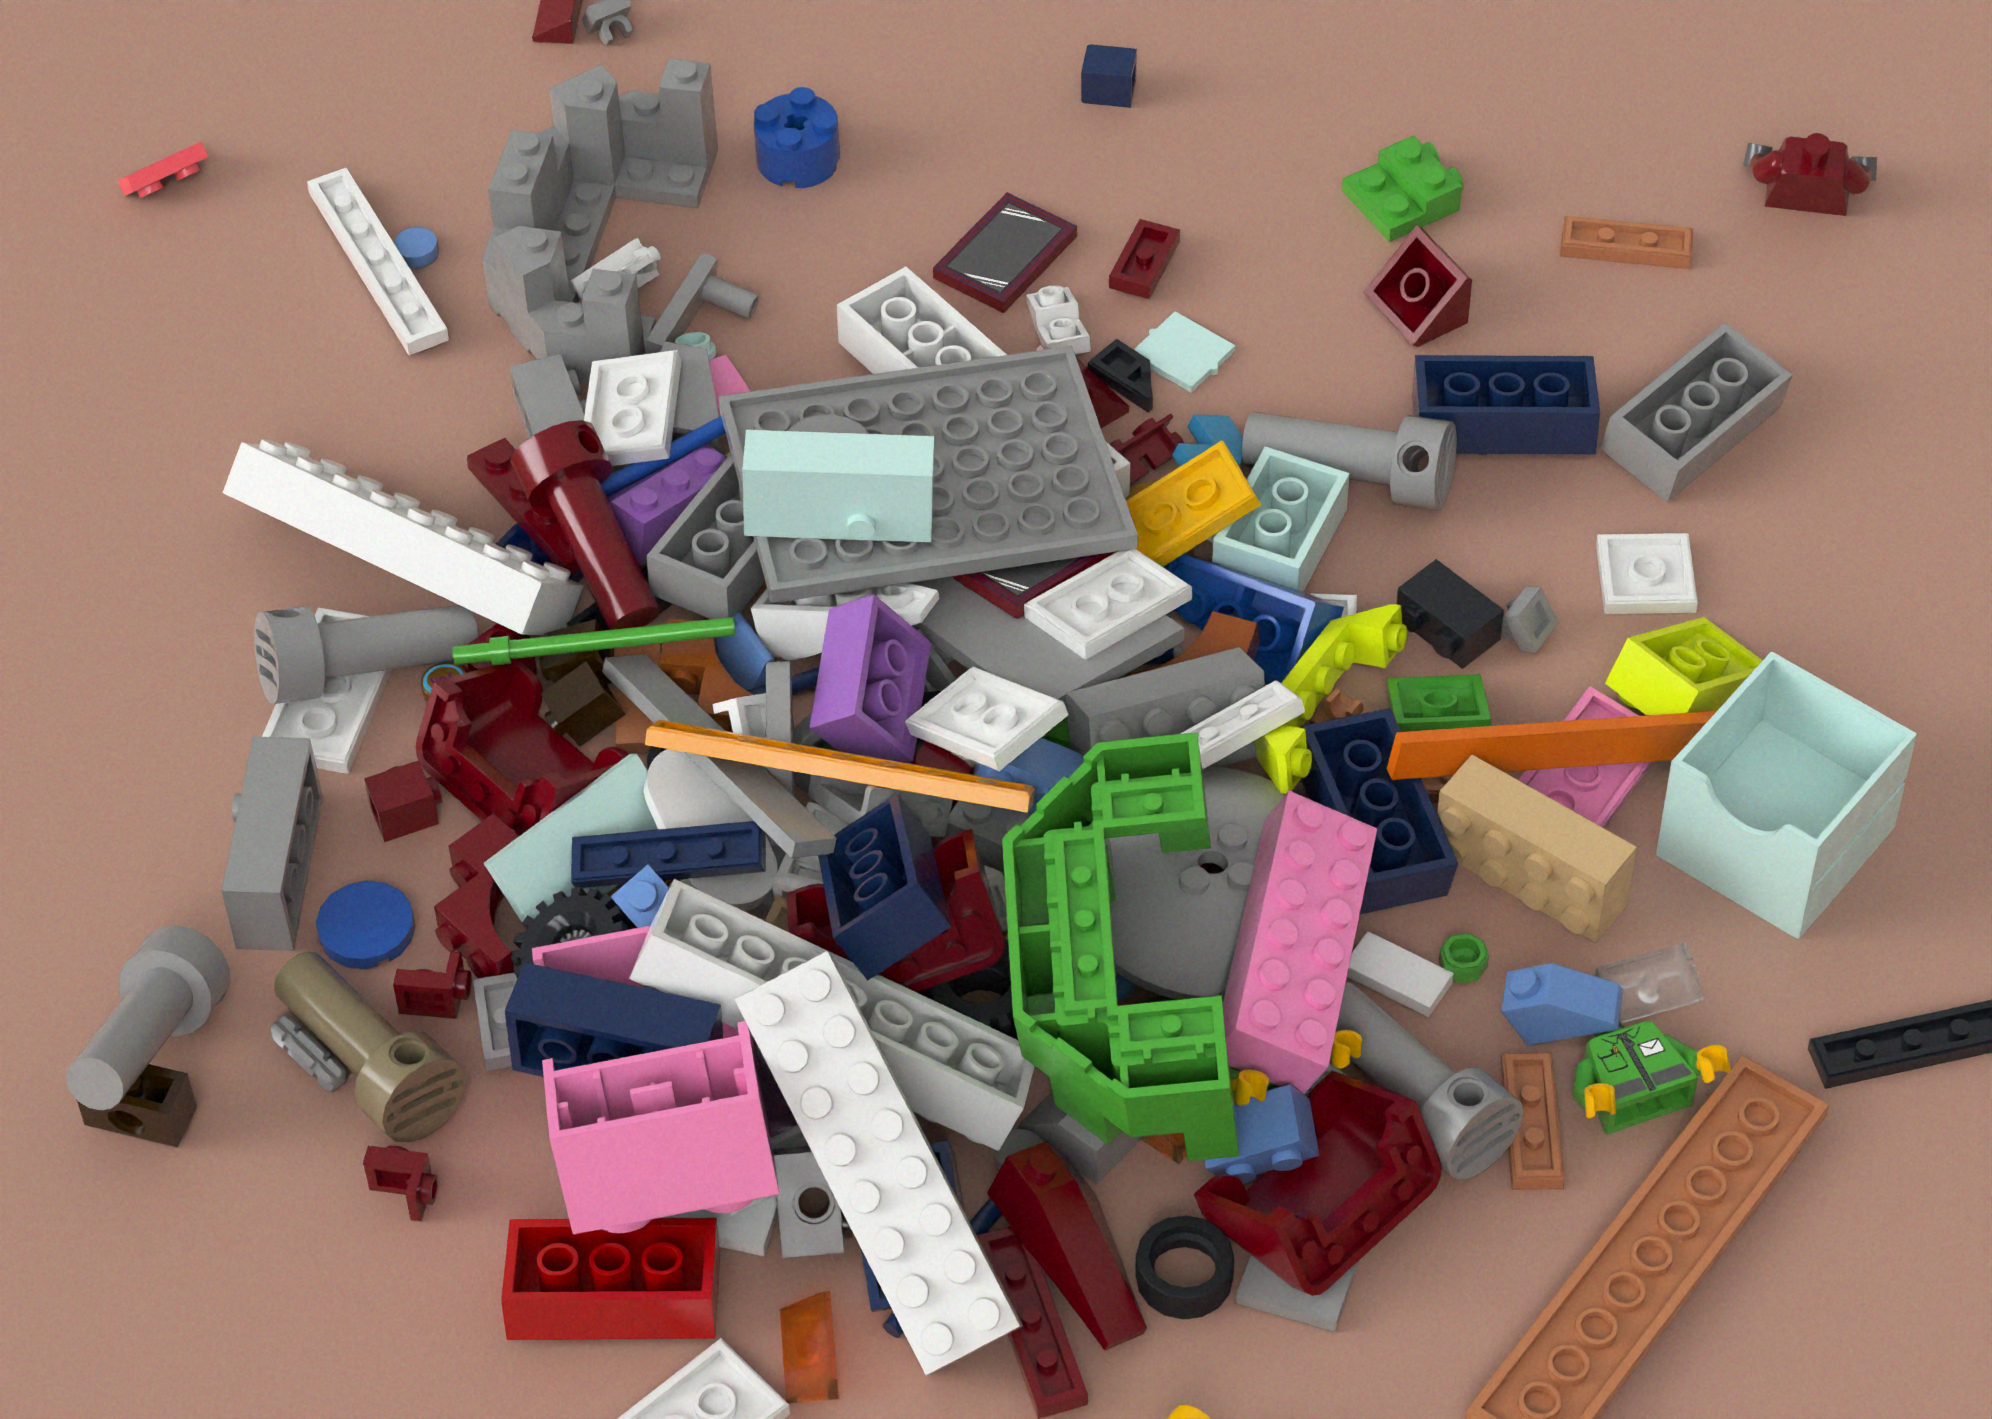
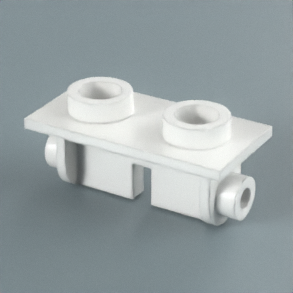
M635 238L570 280V283L581 301L593 268L636 274L637 286L640 288L660 275L656 268L657 262L661 260V256L655 247H643L639 239Z

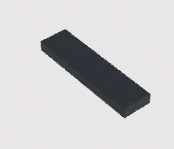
M1992 1000L1811 1038L1808 1051L1825 1089L1992 1053Z

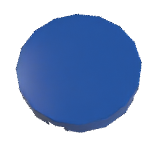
M363 881L344 886L332 893L323 903L316 920L319 940L324 947L325 953L331 960L349 968L368 969L377 967V962L384 961L389 958V962L394 960L411 943L415 930L409 900L400 890L383 882Z

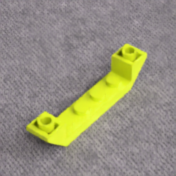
M1389 604L1331 620L1282 681V685L1302 699L1305 712L1255 740L1257 760L1280 793L1292 792L1299 781L1308 775L1312 764V753L1307 749L1306 732L1301 726L1306 720L1312 718L1316 707L1326 695L1332 692L1334 684L1343 672L1349 670L1352 663L1386 668L1395 655L1404 649L1407 640V627L1402 624L1401 605Z

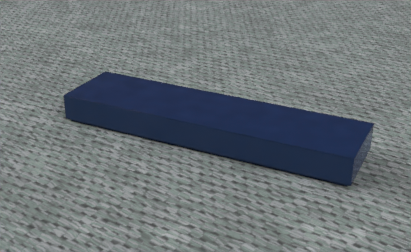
M754 821L572 837L571 883L575 888L626 884L646 865H649L662 881L766 872V833Z

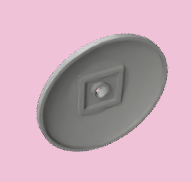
M1208 766L1203 769L1211 848L1162 853L1159 833L1109 838L1113 857L1116 901H1110L1116 973L1146 990L1176 1000L1211 997L1226 990L1265 819L1285 796V794L1279 792L1272 780L1245 771L1219 766ZM1205 863H1215L1221 866L1224 871L1218 874H1210L1200 866Z

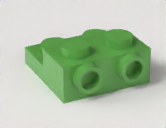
M1414 135L1379 150L1378 163L1342 179L1343 193L1389 242L1412 232L1416 226L1424 227L1460 211L1461 193L1464 186L1460 173L1454 167L1446 169L1439 162V155L1435 146L1430 142L1422 144Z
M1480 674L1387 678L1389 708H1391L1401 732L1491 726V716Z

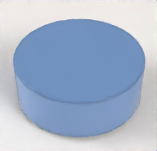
M408 228L399 233L394 241L395 246L409 268L428 266L435 261L439 253L435 234L426 228Z

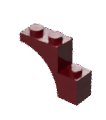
M494 814L449 845L452 863L450 874L460 888L434 906L438 926L435 929L438 940L449 952H461L470 970L478 979L514 973V964L511 961L512 953L503 944L494 929L496 914L504 894L485 867L484 862L519 836Z

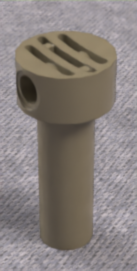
M316 952L298 954L288 960L280 969L274 984L276 996L357 1076L354 1090L357 1106L387 1136L395 1142L406 1143L425 1138L442 1127L455 1113L465 1092L467 1082L463 1067L432 1037L425 1032L416 1031L399 1034Z

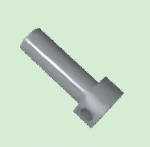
M1251 412L1243 434L1242 459L1245 465L1254 466L1266 446L1350 473L1349 480L1390 485L1391 500L1395 505L1439 511L1446 503L1451 488L1456 459V426L1453 421L1408 415L1404 417L1399 431L1395 432ZM1428 454V465L1419 472L1418 464L1422 457Z
M461 605L317 623L310 607L302 606L258 612L254 627V648L260 683L265 697L270 704H280L320 698L324 692L325 678L454 661L453 646L469 644L478 637V630L473 611Z
M176 925L158 928L145 937L138 951L125 962L119 975V993L122 1000L73 1060L66 1072V1084L70 1093L78 1102L96 1110L113 1108L120 1103L170 1036L191 1034L205 1024L213 1008L223 1000L230 986L229 966L222 951L210 938L194 929Z
M1350 982L1345 983L1336 1032L1352 1030L1360 1034L1362 1038L1361 1057L1354 1058L1350 1056V1060L1381 1088L1416 1100L1440 1158L1441 1167L1450 1176L1458 1180L1470 1179L1487 1170L1504 1154L1518 1133L1524 1113L1521 1102L1479 1067L1466 1068L1458 1073L1453 1071L1359 988Z

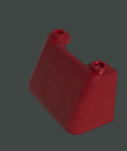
M516 659L512 661V664L490 666L435 681L418 732L415 748L419 763L429 775L434 776L437 782L481 821L494 814L520 836L629 754L619 747L611 746L601 750L593 763L563 736H558L553 728L538 715L542 703L541 693L543 688L541 682L530 669Z
M972 829L949 836L940 841L934 848V855L952 927L878 975L914 992H918L985 969L997 963L1003 955L1005 948L1003 931L981 853ZM819 883L811 884L787 892L788 932L851 961L833 938L824 885Z
M1333 1070L1312 1089L1307 1097L1310 1099L1319 1156L1304 1160L1300 1167L1293 1170L1277 1171L1273 1169L1267 1171L1247 1190L1239 1178L1227 1173L1217 1174L1193 1194L1202 1215L1207 1221L1219 1227L1227 1237L1289 1286L1311 1296L1320 1295L1328 1290L1427 1199L1436 1189L1442 1170L1440 1158L1416 1100Z

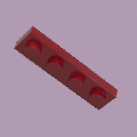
M503 438L467 455L468 469L555 565L571 572L570 575L580 571V567L552 507L538 508L531 506L510 462L513 452L516 450L510 442Z
M1012 1226L977 1235L1023 1325L1021 1328L1009 1333L1008 1337L1037 1418H1044L1088 1405L1086 1387L1041 1265Z

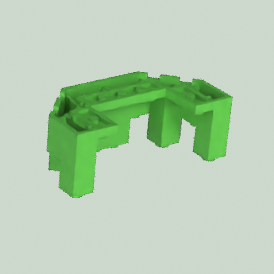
M1198 732L1097 742L1083 756V764L1069 778L1063 776L1036 804L1037 810L1021 826L1016 824L1002 838L1012 1008L1021 1055L1049 1076L1055 1106L1107 1145H1110L1122 1132L1131 1138L1183 1133L1188 1161L1239 1156L1236 1113L1227 1054L1222 995L1118 1006L1110 906V901H1116L1113 857L1109 838L1159 833L1162 853L1211 848Z

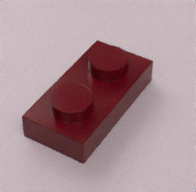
M1139 219L1109 275V288L1150 299L1180 242V229Z

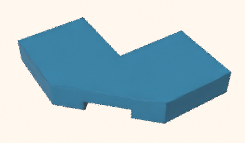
M1193 415L1187 427L1198 444L1178 443L1172 454L1180 467L1223 440L1239 465L1242 460L1243 436L1229 416Z

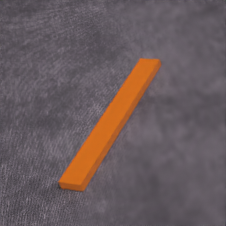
M1717 711L1396 732L1387 771L1392 780L1453 776L1471 755L1478 757L1503 772L1673 760Z

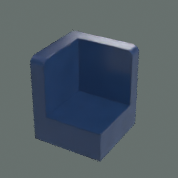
M1087 45L1081 71V101L1087 104L1131 108L1136 84L1137 49Z

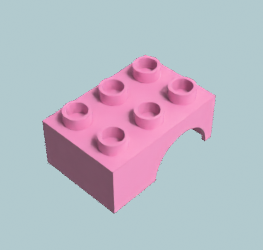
M650 926L532 948L534 965L642 987L643 985L629 978ZM746 1021L737 1023L738 1031L734 1027L722 1022L723 1039L562 1070H555L553 1058L542 1060L549 1139L573 1234L599 1229L612 1233H627L644 1227L652 1219L702 1209L714 1213H730L748 1206L754 1199L779 1195L754 1037L750 1036Z

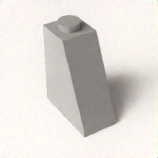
M664 341L660 352L678 350L682 360L672 441L718 418L719 414L707 349ZM722 436L707 443L724 455Z

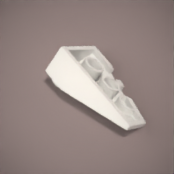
M904 583L771 603L768 589H766L751 608L757 636L772 657H781L784 660H797L822 653L830 608L874 594L912 626L923 622L939 600L938 590Z

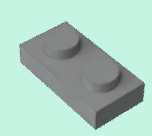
M515 973L473 979L486 1071L512 1067L505 1008L517 981Z

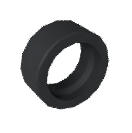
M1185 1215L1170 1217L1151 1226L1139 1242L1136 1253L1135 1273L1139 1293L1150 1307L1164 1316L1191 1319L1203 1317L1218 1309L1230 1295L1234 1279L1235 1260L1231 1242L1219 1227L1206 1219ZM1187 1247L1200 1250L1211 1257L1216 1269L1214 1276L1210 1280L1199 1286L1184 1288L1170 1285L1159 1278L1155 1273V1261L1159 1255L1171 1249Z

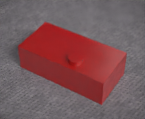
M717 1218L652 1219L644 1227L632 1232L612 1233L599 1229L578 1234L572 1233L569 1219H510L501 1296L506 1339H715L720 1268Z

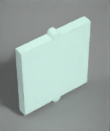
M1175 311L1159 327L1150 329L1149 336L1134 350L1150 360V369L1192 393L1210 375L1218 374V367L1236 351V345Z

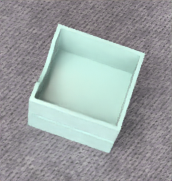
M1771 651L1671 761L1656 856L1799 940L1895 828L1905 787L1903 781L1907 778L1917 733Z

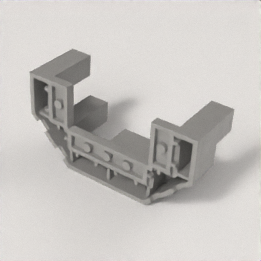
M669 58L658 87L659 94L631 90L618 96L617 81L601 64L549 88L554 126L539 133L511 129L488 188L494 227L483 253L482 262L489 307L498 317L502 316L508 323L510 332L528 354L532 353L537 359L561 354L566 369L575 370L579 384L589 385L593 361L644 354L646 338L655 326L656 320L655 317L644 316L640 313L636 274L593 268L582 298V304L578 303L580 298L570 280L591 267L616 198L690 208L699 207L718 152L710 63Z

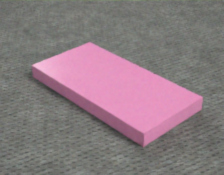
M1589 686L1564 721L1639 715ZM1653 762L1527 770L1520 777L1519 781L1605 828Z

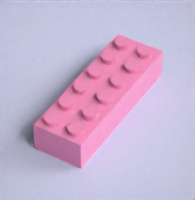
M1291 791L1285 794L1263 824L1224 996L1223 1012L1229 1066L1241 1071L1249 1069L1258 1070L1267 1075L1270 1083L1279 1087L1291 1084L1304 1095L1329 1066L1377 828Z

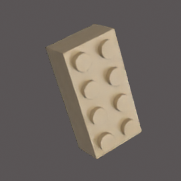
M1471 755L1439 791L1437 816L1458 864L1480 876L1488 885L1501 888L1520 899L1528 908L1543 912L1562 923L1570 932L1581 934L1595 943L1598 942L1627 907L1637 846L1474 755Z

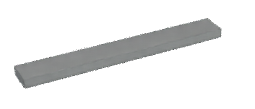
M646 654L605 658L602 672L653 723L658 720H665L725 731ZM684 752L791 858L827 855L834 852L837 838L761 765Z

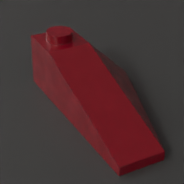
M1047 1141L1007 1156L987 1194L1102 1348L1106 1351L1144 1334L1147 1329L1146 1323L1098 1198L1072 1162Z

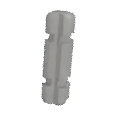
M284 1015L279 1021L274 1022L270 1028L272 1039L283 1049H289L287 1053L312 1077H318L316 1081L326 1091L334 1092L339 1086L346 1083L348 1079L346 1068L336 1058H329L331 1053L307 1030H300L301 1025L292 1016Z

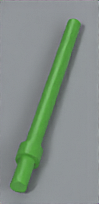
M734 617L519 640H510L509 636L493 637L489 639V643L453 646V659L455 665L491 661L492 665L496 666L512 664V659L736 636Z

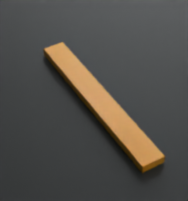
M658 720L649 726L645 738V745L1021 812H1028L1032 807L1036 789L1033 785L665 720Z

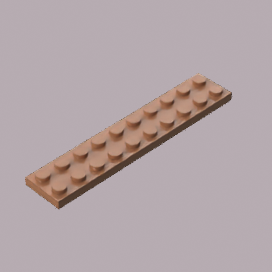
M1741 1055L1731 1068L1732 1071L1727 1073L1466 1409L1465 1419H1598L1826 1118L1829 1104Z

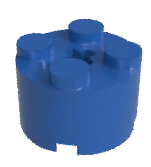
M799 87L792 90L790 94L777 96L765 104L756 107L754 110V136L757 166L760 173L768 181L782 186V181L796 182V188H807L826 181L834 174L838 159H840L838 116L831 104L815 96L814 91L810 88Z

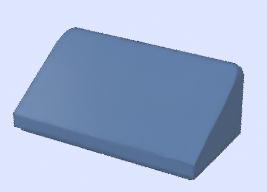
M738 612L734 617L736 636L716 638L717 657L733 680L747 691L766 684V662H774V658L743 615Z

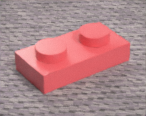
M199 142L117 181L124 195L137 191L139 197L142 198L163 188L160 182L162 178L174 173L178 181L200 171L197 162L209 156L202 142Z

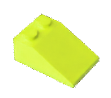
M1701 617L1627 638L1605 684L1618 693L1619 699L1624 704L1640 710L1645 715L1718 711L1763 660L1707 618Z

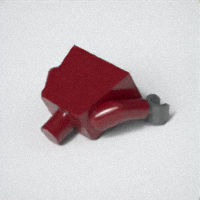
M1813 133L1807 138L1787 137L1780 149L1772 151L1773 147L1748 143L1743 166L1750 167L1754 178L1758 182L1767 184L1765 207L1846 216L1849 192L1852 194L1863 193L1868 188L1870 181H1876L1877 157L1853 156L1849 158L1848 146L1845 143L1830 141L1827 136L1820 133Z

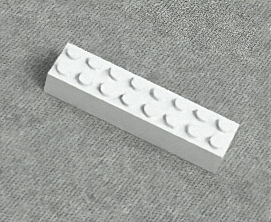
M907 267L898 270L837 304L838 343L873 374L1007 355ZM1106 442L1124 497L1126 498L1130 490V462Z
M261 439L260 444L241 442L223 490L224 494L522 635L544 636V633L567 627L566 623L571 620L584 585L569 579L571 573L569 570L549 562H545L544 566L531 561L533 554L529 551L513 545H507L505 549L493 544L494 535L473 527H469L468 531L456 526L458 519L447 513L432 510L430 514L418 508L421 502L417 499L395 492L394 496L382 492L384 486L382 483L365 476L358 475L357 479L345 475L347 467L324 458H321L320 462L309 458L311 451L298 444L285 441L284 445L268 439Z
M674 879L651 923L629 979L643 986L654 987L661 992L721 1004L722 1022L734 1027L738 1031L737 1023L743 1022L745 1019L734 999L827 950ZM829 952L834 957L912 1111L930 1122H937L965 1135L975 1143L984 1144L999 1151L1024 1109L1035 1067L1022 1057L1019 1041L878 974L867 981L853 962Z
M826 951L734 999L925 1375H931L1021 1328L1023 1325L834 957Z

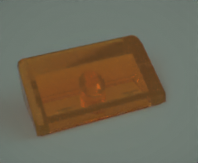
M825 1291L780 1309L785 1391L788 1404L839 1399L830 1291Z

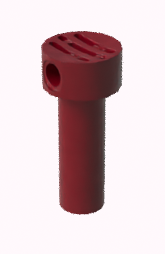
M584 420L568 421L551 426L533 435L513 452L510 460L531 506L538 508L552 507L608 630L648 625L659 615L660 609L601 484L610 476L613 466L593 424Z

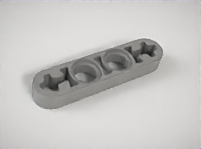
M791 661L766 662L767 739L793 743ZM767 767L768 773L794 797V771ZM769 836V843H770V845H771V846H779V845Z

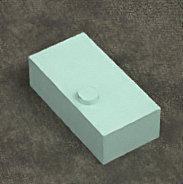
M746 430L742 467L744 536L931 542L934 436Z

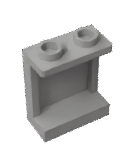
M811 775L807 795L849 825L895 794H898L928 834L936 837H945L953 799L817 775Z

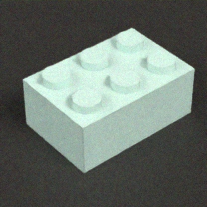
M1265 446L1247 478L1262 505L1216 534L1213 540L1212 562L1304 592L1347 510L1350 473Z

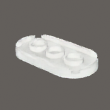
M666 749L657 755L650 764L643 790L646 803L658 829L753 821L684 752ZM766 837V872L681 879V881L746 912L761 905L772 890V880L778 871L777 860Z

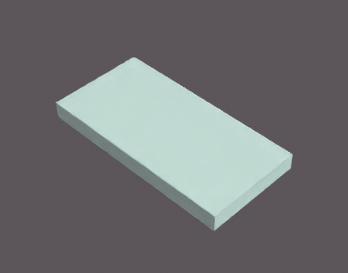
M637 753L626 756L484 862L485 867L521 922L524 921L527 915L534 919L540 913L535 907L542 901L548 906L554 903L553 894L563 891L567 897L571 896V888H575L571 883L572 837L658 830L644 797L643 788L648 771ZM617 885L588 887L582 889L586 893H588L590 888L598 889L603 895H605L613 888H615Z

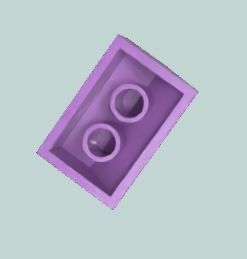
M705 444L607 497L639 565L647 562V554L727 459L725 455L710 445Z
M874 594L830 608L824 635L810 729L841 752L903 763L913 762L917 737L910 735L905 721L922 707L931 641Z

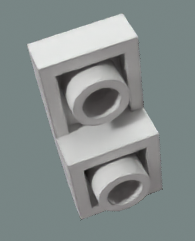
M1046 286L1041 288L1038 293L1026 295L1030 315L1042 346L1052 349L1072 346L1075 355L1091 352L1090 336L1079 319L1078 303L1068 287Z

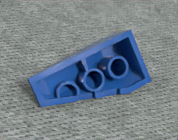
M1186 553L1163 567L1192 586V600L1174 610L1187 622L1195 624L1200 630L1203 631L1212 611L1257 623L1260 643L1254 662L1264 670V683L1267 684L1276 680L1282 683L1331 620L1341 618L1344 609L1343 606Z

